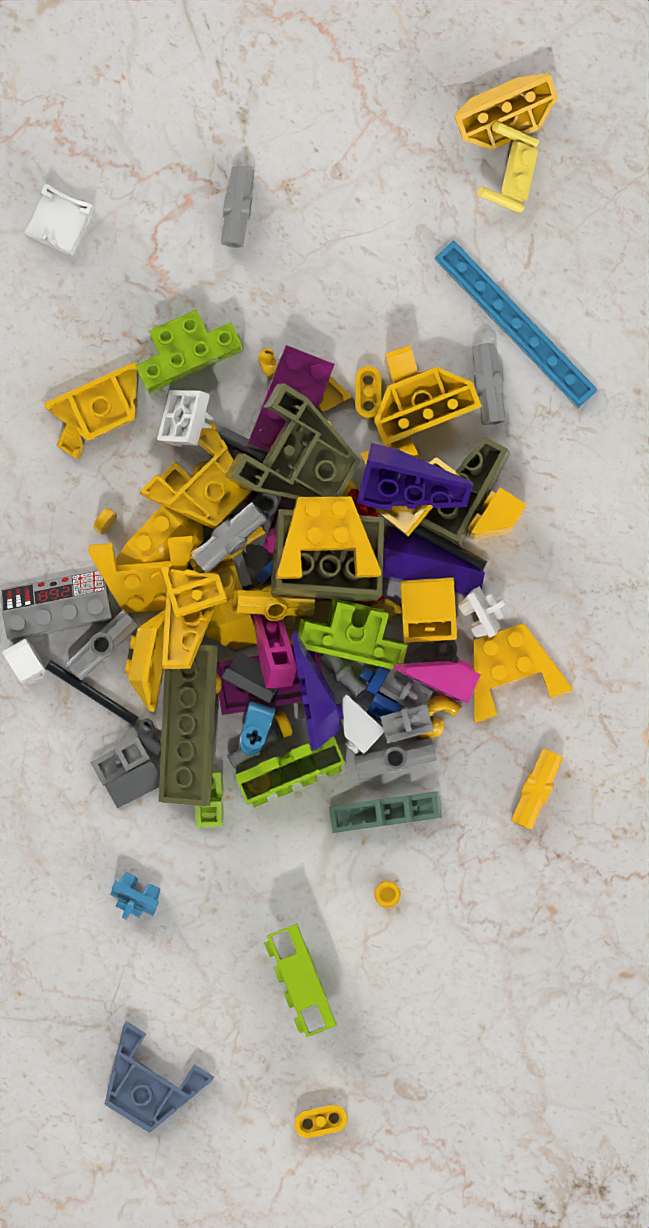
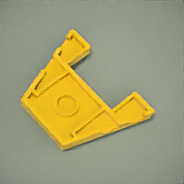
M210 421L208 424L212 428H203L201 430L198 444L213 458L178 492L173 490L156 474L140 490V495L215 530L252 491L246 490L225 477L234 460L224 440L218 434L215 424Z
M351 496L298 497L285 546L283 547L279 568L277 569L276 579H300L302 577L301 551L354 550L355 577L381 576V569Z
M193 536L172 537L168 539L171 561L117 566L113 543L89 545L88 552L122 610L124 609L127 613L165 610L167 591L161 568L169 567L172 570H187L193 546Z
M524 623L499 631L490 638L487 635L473 640V671L481 674L473 691L475 723L498 716L489 689L537 673L542 674L549 698L573 691L572 686Z

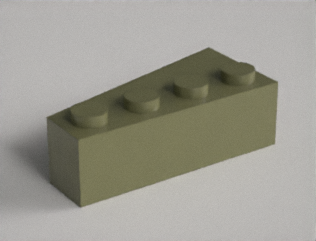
M484 437L456 470L460 477L473 482L467 507H432L419 525L461 547L470 531V523L476 514L480 512L510 456L508 448Z

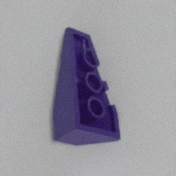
M371 443L357 504L382 510L392 509V506H407L408 509H416L419 505H432L434 508L467 507L473 482L401 450Z
M387 526L383 544V579L400 582L453 578L455 594L467 596L473 589L479 586L482 590L484 571L414 533H411L408 537L398 528Z
M293 632L291 634L312 751L317 750L340 731L339 720L344 719L341 703L336 704L333 691L297 632Z

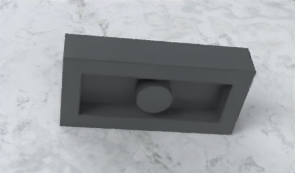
M241 652L236 653L231 665L222 676L223 680L268 704L271 703L278 688L266 689L260 662Z

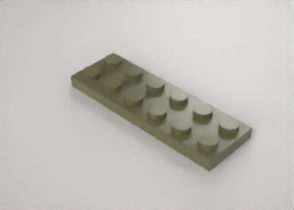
M200 645L190 669H165L159 802L210 806L218 646Z

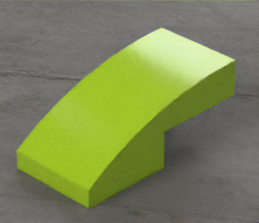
M212 770L210 806L195 805L196 828L223 826L221 770Z

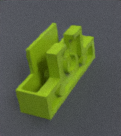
M196 309L149 330L159 355L137 364L136 368L148 394H151L243 352V346L232 322L207 333Z
M332 599L327 623L301 617L297 631L307 650L393 669L395 664H403L408 647L403 641L383 637L389 616L383 609L341 599Z
M333 736L317 750L311 751L310 744H305L285 755L271 758L253 768L235 775V778L246 804L252 803L255 808L269 802L268 796L277 793L279 798L293 792L292 787L301 783L303 787L318 782L316 777L326 773L327 777L342 772L341 766L345 765V762ZM335 746L341 761L319 770L313 755ZM269 773L272 779L270 790L248 800L242 784Z
M296 923L268 934V941L264 942L269 957L275 956L278 965L274 966V970L279 983L284 981L288 989L284 991V996L289 1008L295 1007L298 1017L294 1018L299 1034L304 1032L307 1038L337 1026L298 924ZM288 930L296 954L282 959L272 936ZM317 1004L325 1026L309 1032L301 1010Z

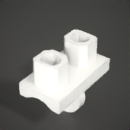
M479 586L473 589L458 604L464 616L476 612L479 620L470 625L476 638L487 634L490 638L496 635L497 631L502 628L498 620L504 617L500 610L501 607L506 605L504 599L496 601L492 594L485 597Z

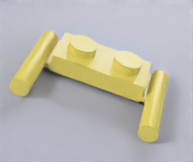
M496 121L492 126V131L513 140L501 190L502 194L481 186L478 189L477 195L521 213L524 209L523 200H527L538 154V150L535 148L538 146L539 140Z

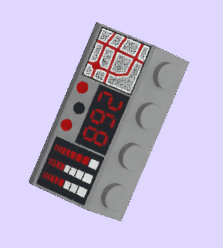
M99 570L0 589L6 637L10 641L108 622L114 619L108 587Z

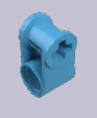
M253 701L249 702L239 740V747L243 753L255 755L260 752L266 741L276 708ZM250 736L255 737L254 745L250 744Z

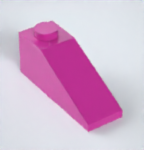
M253 614L260 668L266 689L292 686L297 666L283 619L271 621L263 614Z
M458 660V663L436 661L395 664L393 670L464 703H469L481 675L472 670L473 665L463 660Z

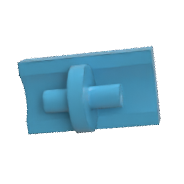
M128 872L122 876L119 882L115 881L110 894L119 899L116 907L124 910L122 918L127 920L130 914L140 918L143 911L153 916L159 903L157 900L160 888L153 884H147L142 894L134 890L138 878Z

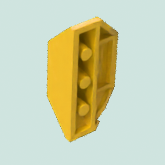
M549 73L517 77L470 98L454 115V118L464 141L494 150L513 141L492 131L494 122H500L528 135L541 128L553 104L556 103L558 96Z
M436 366L388 385L374 422L383 445H386L482 406L473 382Z
M161 506L124 545L115 558L116 565L171 561L168 539L172 537L193 536L192 552L204 542V524Z
M233 559L225 562L221 561L208 573L219 574L227 602L216 605L204 635L236 651L257 644L256 633L251 615L234 613L232 609L234 591L243 590Z
M165 610L138 627L137 634L132 633L130 649H134L132 660L127 659L125 675H129L128 681L152 713L157 711L164 674L162 657Z

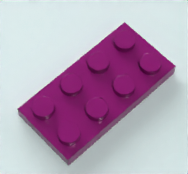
M285 345L248 444L270 451L286 420L264 408L277 384H286L303 394L318 410L335 364Z
M293 649L292 652H293L294 659H295V662H296L295 652H294V649ZM308 650L322 673L319 652ZM257 655V656H251V657H250V658H252V659H254V660L260 662V661H259V655ZM233 660L217 662V674L222 683L221 690L218 693L222 716L246 712L250 701L270 707L303 702L297 669L293 685L278 688L271 703L268 704L223 680L222 676Z

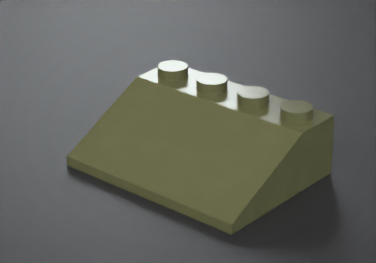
M278 510L271 572V594L376 602L382 596L384 517L359 515L381 569L380 577H355L354 550L301 551L302 577L300 579H276L277 569L279 568L294 511Z

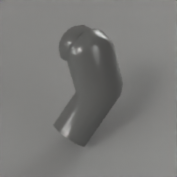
M148 718L142 719L137 728L138 738L144 748L159 757L161 756V743L155 739L154 724Z

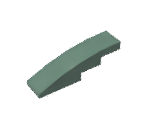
M439 791L329 807L332 833L442 818Z

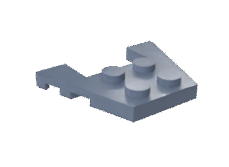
M126 1021L123 1026L104 1104L150 1133L208 1085L215 1076L194 1064L181 1086L177 1087L132 1058L147 1033Z

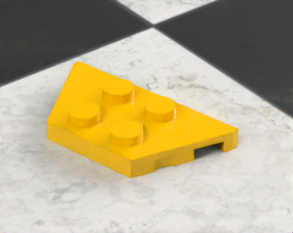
M136 362L130 363L43 404L48 411L66 425L68 423L71 424L87 442L136 420Z

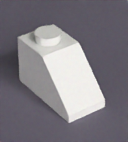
M24 639L2 651L20 682H28L30 685L43 678L41 673L45 672L46 669L32 643Z
M346 694L343 698L344 737L348 740L345 745L353 753L357 754L360 751L364 755L384 734V729Z

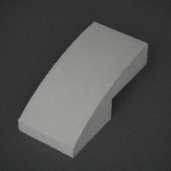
M138 736L92 761L91 765L102 785L105 786L104 784L150 760Z

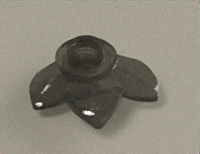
M455 640L422 643L413 652L411 662L450 661L458 663L460 659L456 655L457 644ZM445 643L447 651L441 653L440 646Z

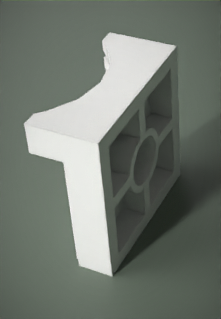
M45 184L41 191L42 197L24 233L36 241L73 257L94 213L93 205L69 197L50 185Z
M169 390L157 441L174 447L197 445L201 429L212 428L211 425L204 423L205 419L214 420L212 416L206 413L210 394L202 391Z

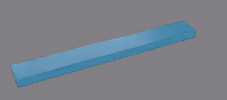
M454 240L435 257V261L578 409L597 392L598 389Z

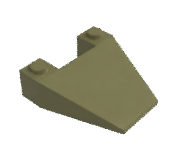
M277 384L264 408L286 420L283 428L263 463L246 454H237L225 477L246 490L295 500L298 497H341L361 460L306 396L286 384Z

